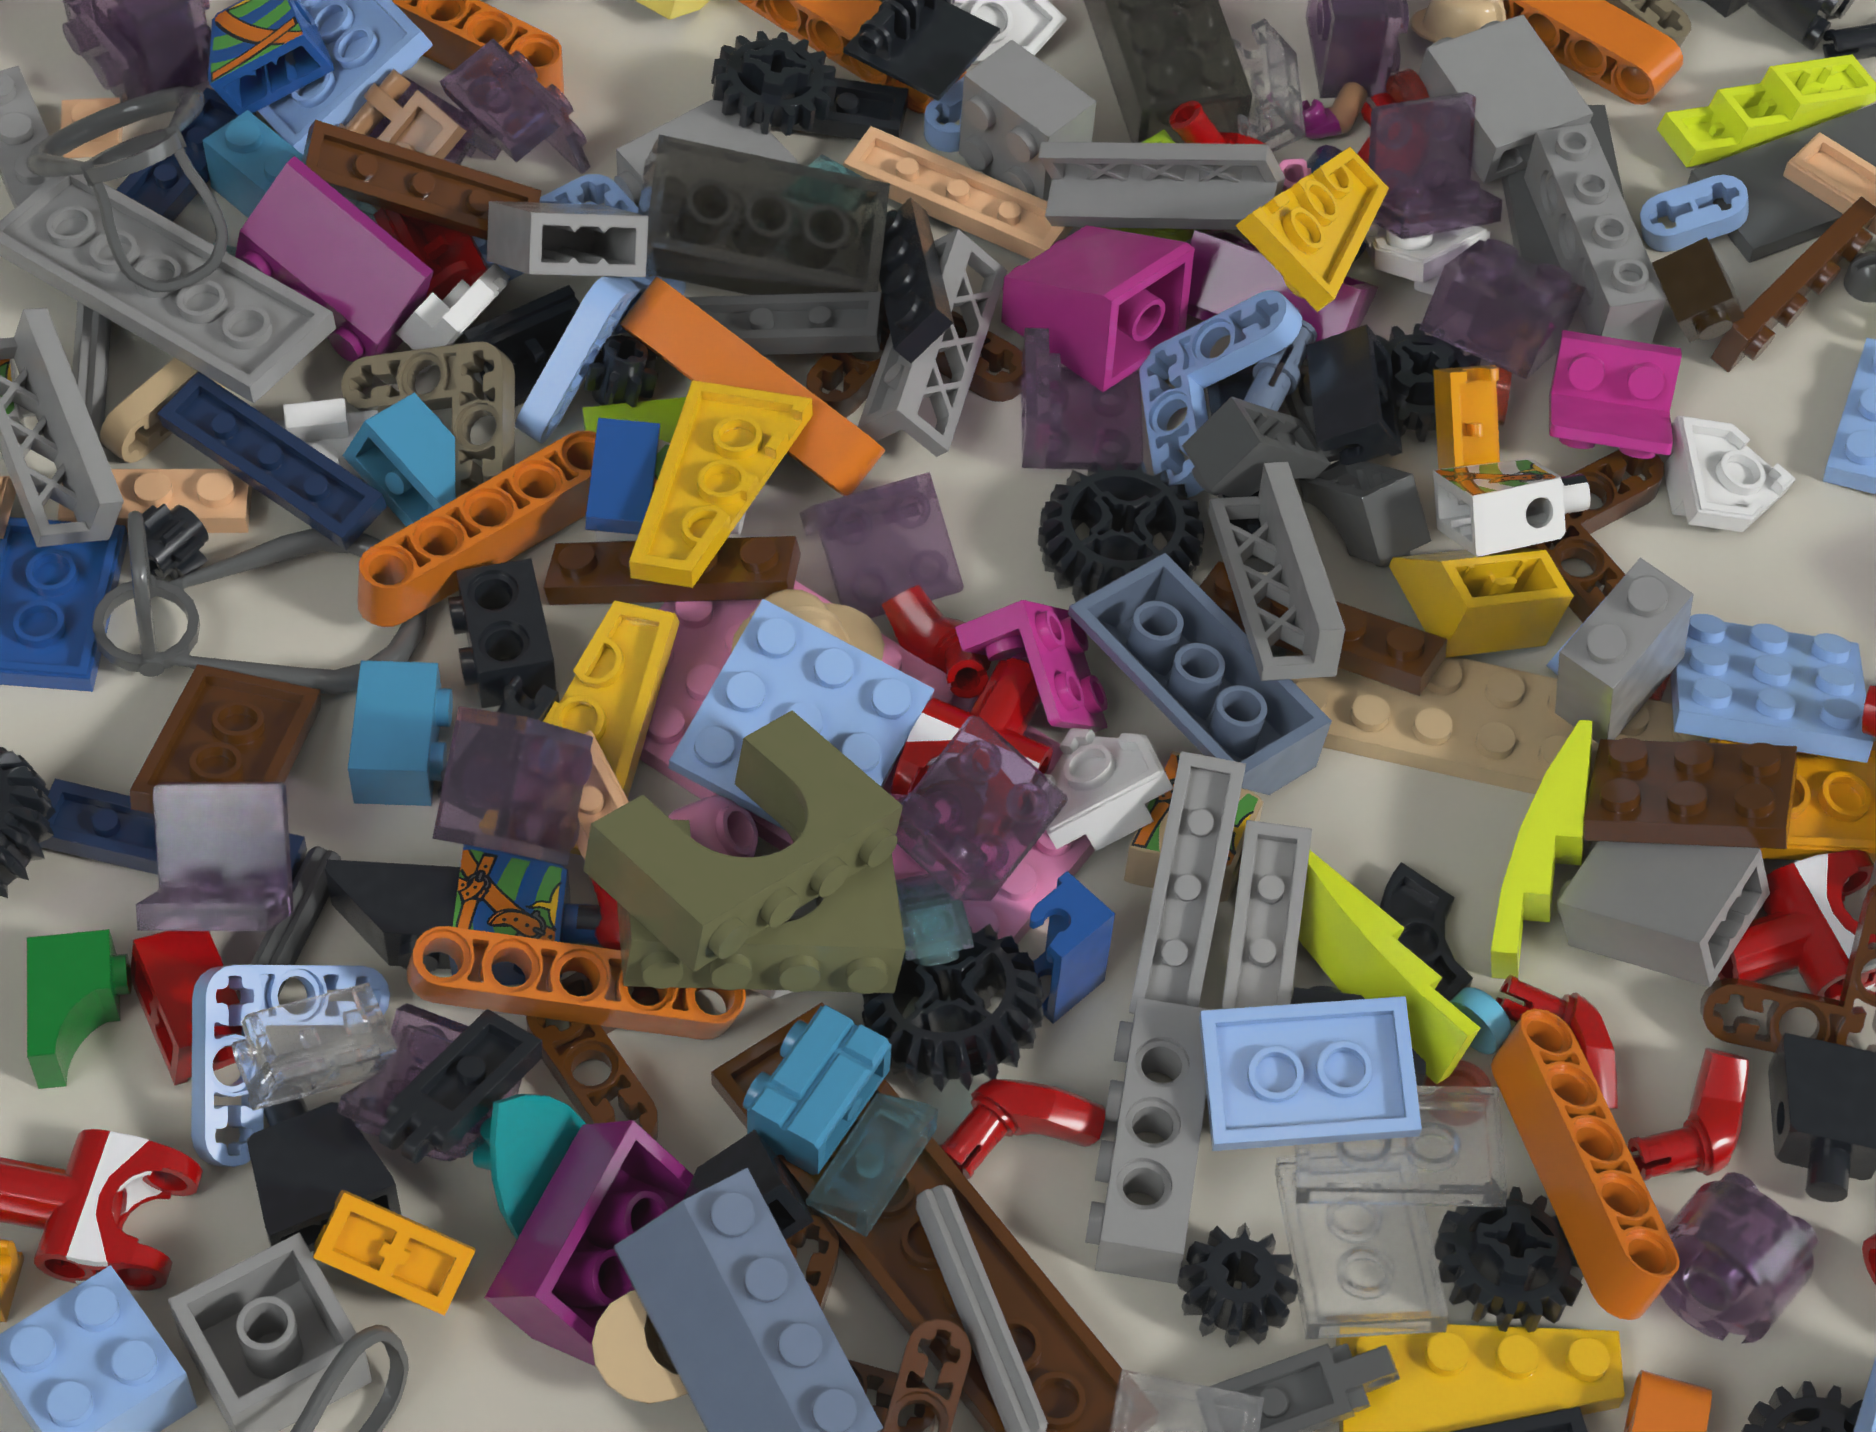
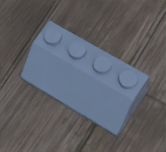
M1166 553L1069 606L1068 615L1203 755L1246 763L1242 783L1243 789L1270 795L1317 766L1332 720L1291 679L1261 681L1247 635Z
M748 1168L682 1200L614 1245V1250L707 1432H880L883 1429Z

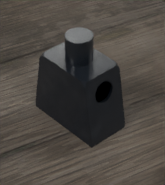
M1784 1033L1771 1059L1768 1070L1774 1155L1782 1163L1808 1168L1805 1190L1810 1197L1823 1202L1842 1201L1848 1196L1849 1178L1862 1181L1872 1178L1876 1171V1052Z
M297 1088L281 1089L264 1100V1115L270 1127L253 1133L247 1139L270 1247L300 1232L310 1252L314 1251L318 1235L323 1225L327 1224L341 1190H346L401 1215L396 1184L391 1173L342 1104L330 1102L309 1111L300 1090Z

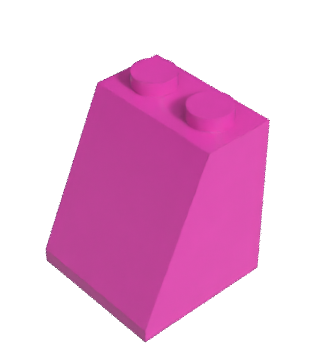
M1086 225L1067 238L1058 240L1048 250L1024 265L1015 267L1008 275L1004 276L1001 322L1104 392L1138 370L1151 353V349L1185 331L1195 248L1183 241Z

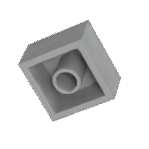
M1010 40L964 74L959 154L973 169L982 171L994 179L1048 201L1052 179L1038 158L1041 142H1092L1097 101L1018 43Z
M300 1232L168 1299L179 1336L231 1432H279L296 1423L334 1357L343 1345L356 1334ZM365 1351L349 1369L328 1405L372 1382Z

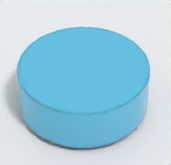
M1466 987L1449 1001L1481 1028L1470 1044V1047L1484 1054H1493L1501 1047L1512 1029L1506 1012L1495 999L1480 989Z

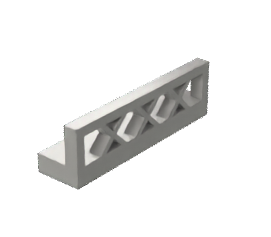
M1041 142L1038 155L1039 160L1052 179L1045 214L1051 226L1084 227L1088 225L1112 228L1238 230L1235 226L1283 192L1285 176L1268 144Z
M959 229L935 240L934 243L950 309L952 312L954 307H960L967 328L965 338H958L953 323L917 359L910 363L894 350L891 334H889L858 424V428L875 441L903 430L936 457L948 452L1004 283V276L1007 274V270ZM967 264L985 278L980 293L973 294L966 273ZM938 352H945L952 372L950 383L943 384L936 363ZM923 398H930L937 418L935 428L917 414Z
M23 309L15 336L0 338V360L14 359L19 371V376L14 382L0 375V395L2 396L0 397V452L37 547L109 540L124 500L48 309ZM11 402L36 415L38 423L33 430L8 418L6 409ZM30 450L55 463L57 472L52 479L26 465L24 458ZM50 498L72 510L77 522L49 524L43 507Z
M1264 463L1258 496L1210 499L1208 510L1261 681L1335 677L1339 665L1345 626L1289 463ZM1259 518L1261 527L1251 534L1231 524L1230 520ZM1251 555H1254L1275 566V568L1267 575H1264L1243 563ZM1266 596L1288 607L1289 610L1279 618L1257 607V604ZM1281 639L1302 650L1303 655L1273 657L1270 647Z

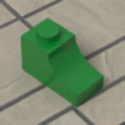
M109 929L27 937V1058L38 1089L66 1086L71 1060L81 1043L103 1024L121 1021L120 995L131 994V969L128 954L117 955Z

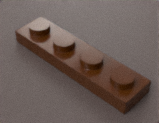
M315 120L309 127L302 162L344 197L484 240H488L489 201L539 203L542 190Z
M1861 196L1743 312L1745 318L1733 323L1732 328L1725 333L1711 359L1728 373L1745 356L1752 361L1756 360L1774 339L1776 333L1772 329L1778 323L1785 328L1789 327L1807 306L1809 300L1805 296L1811 290L1818 296L1821 295L1842 268L1837 264L1843 258L1851 263L1866 249L1874 237L1867 229L1876 217V207Z
M796 536L727 538L694 587L689 588L631 578L629 560L636 541L555 543L543 589L549 605L613 604L614 600L624 603L761 600L772 593L794 588L801 552Z
M1218 561L1199 587L1246 634L1224 562ZM1266 596L1257 604V607L1279 618L1289 610L1288 607ZM1336 601L1345 626L1338 668L1420 696L1446 657L1447 639ZM1281 639L1273 644L1303 655L1302 650Z

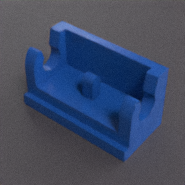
M1068 871L1058 878L1056 889L1035 905L1031 912L1029 924L1032 929L1038 928L1049 917L1045 952L1033 962L1037 978L1045 975L1052 976L1049 996L1042 1004L1044 1016L1052 1024L1105 981L1115 913Z

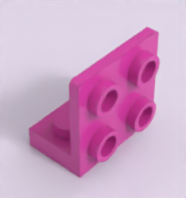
M1562 330L1549 392V435L1559 438V441L1566 446L1578 449H1591L1595 447V444L1619 447L1623 454L1641 459L1653 458L1655 454L1670 455L1673 445L1670 409L1682 358L1681 348Z
M1020 600L955 627L962 651L986 655L989 661L1016 658L1030 663L1047 720L1051 726L1068 729H1090L1094 733L1107 728V722L1103 713L1108 707L1106 693L1099 679L1095 675H1091L1084 653L1089 648L1086 632L1068 615V610Z

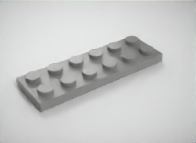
M83 174L52 177L0 221L1 257L252 403L259 400L336 329L332 311L225 252L219 267L211 275L190 287L171 292H152L138 286L123 274L113 257L104 231L98 201L92 186H88ZM103 183L111 203L120 243L129 263L135 270L154 280H168L188 274L203 265L210 258L214 248L213 244Z

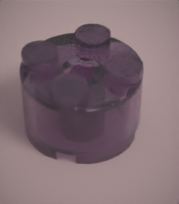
M1736 1172L1727 1173L1721 1180L1708 1182L1699 1187L1667 1224L1666 1229L1677 1250L1680 1263L1678 1271L1660 1295L1665 1303L1682 1320L1701 1333L1722 1341L1729 1333L1747 1335L1742 1343H1754L1764 1337L1811 1278L1814 1269L1812 1250L1817 1245V1235L1810 1224L1800 1217L1790 1215L1774 1200L1761 1193L1748 1177Z

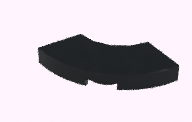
M1401 862L1386 885L1380 908L1405 928L1398 941L1442 977L1435 990L1450 1001L1463 988L1470 987L1473 977L1455 961L1445 939V921L1452 909L1455 897Z

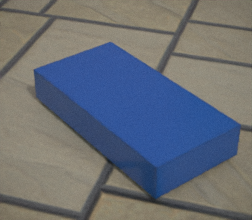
M598 418L585 530L639 534L653 494L660 423Z

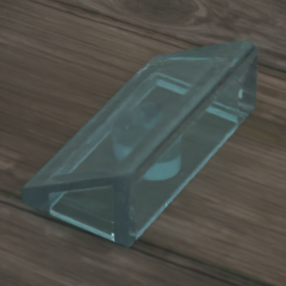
M877 1093L806 1199V1204L867 1237L935 1133L938 1109L924 1102Z

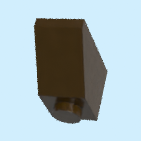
M1707 237L1652 262V266L1676 321L1689 343L1697 339L1710 340L1728 332L1734 322L1745 318L1732 282Z

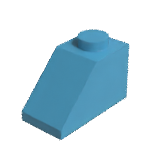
M415 392L365 420L342 455L368 485L383 494L386 505L406 527L456 499L455 436Z

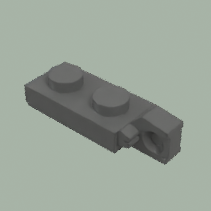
M1327 1343L1195 1392L1194 1395L1207 1432H1313L1354 1417V1412L1370 1407L1366 1393L1400 1380L1392 1354L1386 1345L1352 1357L1348 1344L1330 1348Z

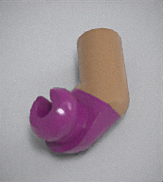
M1348 82L1342 86L1331 107L1324 108L1322 102L1317 99L1312 101L1311 106L1308 100L1301 102L1294 112V117L1298 123V131L1303 136L1312 140L1348 133L1367 100V91L1358 83Z

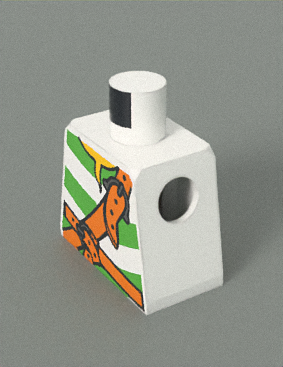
M1522 459L1433 470L1437 529L1476 557L1561 539L1566 532L1565 514L1585 511L1590 507L1589 484L1583 474L1560 477V475L1535 460Z

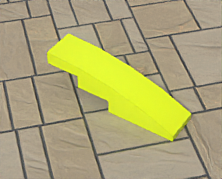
M1853 54L1770 66L1760 83L1718 89L1709 106L1666 112L1657 127V131L1686 168L1711 163L1857 111L1876 101V82Z
M1578 721L1547 769L1519 829L1498 903L1491 945L1492 978L1506 979L1509 975L1518 978L1524 920L1550 922L1555 864L1582 866L1585 835L1584 815L1589 790L1593 721Z
M1310 850L1299 941L1342 993L1362 995L1365 999L1406 996L1412 1048L1426 1062L1425 1075L1436 1085L1450 1077L1481 1028L1435 990L1442 977L1398 941L1405 928Z

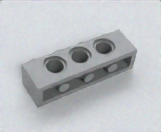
M1591 123L1536 131L1524 179L1588 334L1652 344L1666 296Z
M1137 997L1133 1023L1120 1021L1114 1061L1127 1063L1124 1082L1110 1081L1105 1120L1117 1122L1115 1142L1101 1140L1095 1181L1108 1183L1105 1203L1091 1202L1085 1243L1099 1245L1095 1265L1096 1271L1177 1284L1185 1250L1206 1099L1199 1016L1200 1011L1212 1009ZM1162 1073L1169 1076L1173 1081L1157 1083L1150 1080L1146 1074ZM1153 1132L1161 1136L1165 1141L1151 1144L1142 1141L1136 1134ZM1135 1192L1145 1193L1151 1196L1156 1203L1145 1206L1138 1205L1130 1201L1126 1195Z

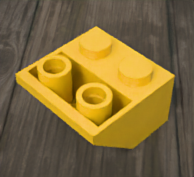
M1517 548L1479 557L1474 556L1467 550L1393 557L1389 564V568L1425 632L1447 639L1445 658L1546 646L1574 597L1547 550Z

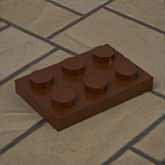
M197 664L130 789L131 809L259 836L321 709V690Z
M1635 738L1619 740L1600 739L1584 815L1585 840L1787 849L1797 774V746H1781L1769 743H1706L1698 740L1668 742L1641 741Z

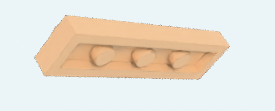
M870 126L843 163V179L901 204L912 198L927 211L929 216L1031 260L1048 250L1058 240L1065 239L1073 228L1051 226L1045 217L1048 201Z

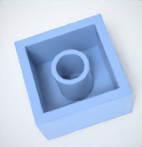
M111 1265L0 1334V1382L33 1432H160L197 1408L187 1373Z

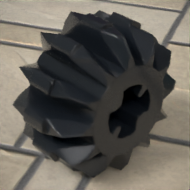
M1246 1222L1238 1227L1235 1238L1231 1239L1220 1227L1216 1226L1209 1233L1208 1244L1194 1241L1187 1252L1186 1260L1189 1265H1184V1267L1180 1268L1177 1280L1179 1289L1186 1292L1181 1304L1184 1316L1202 1315L1199 1325L1202 1337L1213 1333L1217 1327L1226 1330L1225 1340L1229 1348L1237 1344L1241 1331H1245L1259 1345L1261 1341L1266 1339L1268 1326L1281 1329L1289 1317L1290 1310L1287 1305L1295 1302L1298 1293L1297 1281L1289 1277L1294 1266L1292 1254H1273L1276 1245L1273 1233L1263 1237L1259 1242L1250 1240L1251 1233ZM1235 1281L1242 1283L1241 1289L1233 1287Z

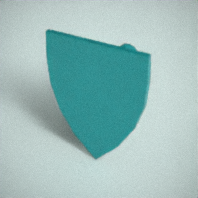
M517 1094L493 1102L492 1116L486 1119L480 1127V1133L485 1141H480L473 1151L474 1165L491 1171L499 1210L516 1240L581 1126L586 1124L569 1105L546 1095Z

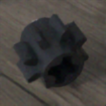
M624 335L609 337L594 363L589 365L584 389L592 391L594 400L600 405L627 403L631 407H636L639 395L646 398L653 397L659 373L654 371L657 358L648 355L647 347L633 337Z
M162 504L158 508L152 505L142 514L146 532L150 575L156 577L157 580L164 579L168 574L172 580L197 571L208 561L204 554L199 551L209 539L208 532L199 518L188 508L176 505L170 510L166 504Z

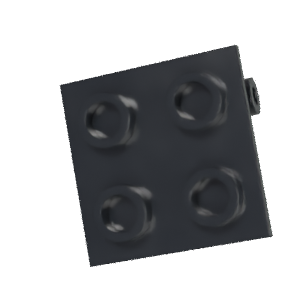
M885 0L879 6L878 12L861 25L859 32L843 48V53L939 101L1000 33V28L944 0Z

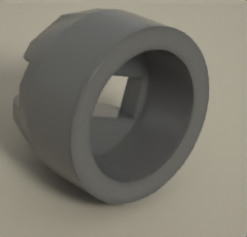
M1875 251L1860 253L1850 263L1844 277V287L1848 294L1862 302H1876Z

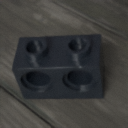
M528 558L456 571L459 596L448 598L454 635L463 633L467 635L469 647L458 649L462 676L465 686L477 684L481 708L502 705L505 701L504 687L515 675L521 678L523 682L521 688L532 700L535 699L537 692L543 685L556 690L554 658L532 559ZM505 658H511V659H512V660H509V661H499V660L505 659Z

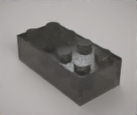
M1084 0L1131 143H1141L1165 129L1175 143H1184L1178 133L1171 128L1169 118L1177 107L1192 100L1198 101L1201 104L1205 114L1219 132L1246 135L1252 92L1218 0Z
M659 134L645 160L638 214L648 216L646 274L746 295L878 292L890 184Z

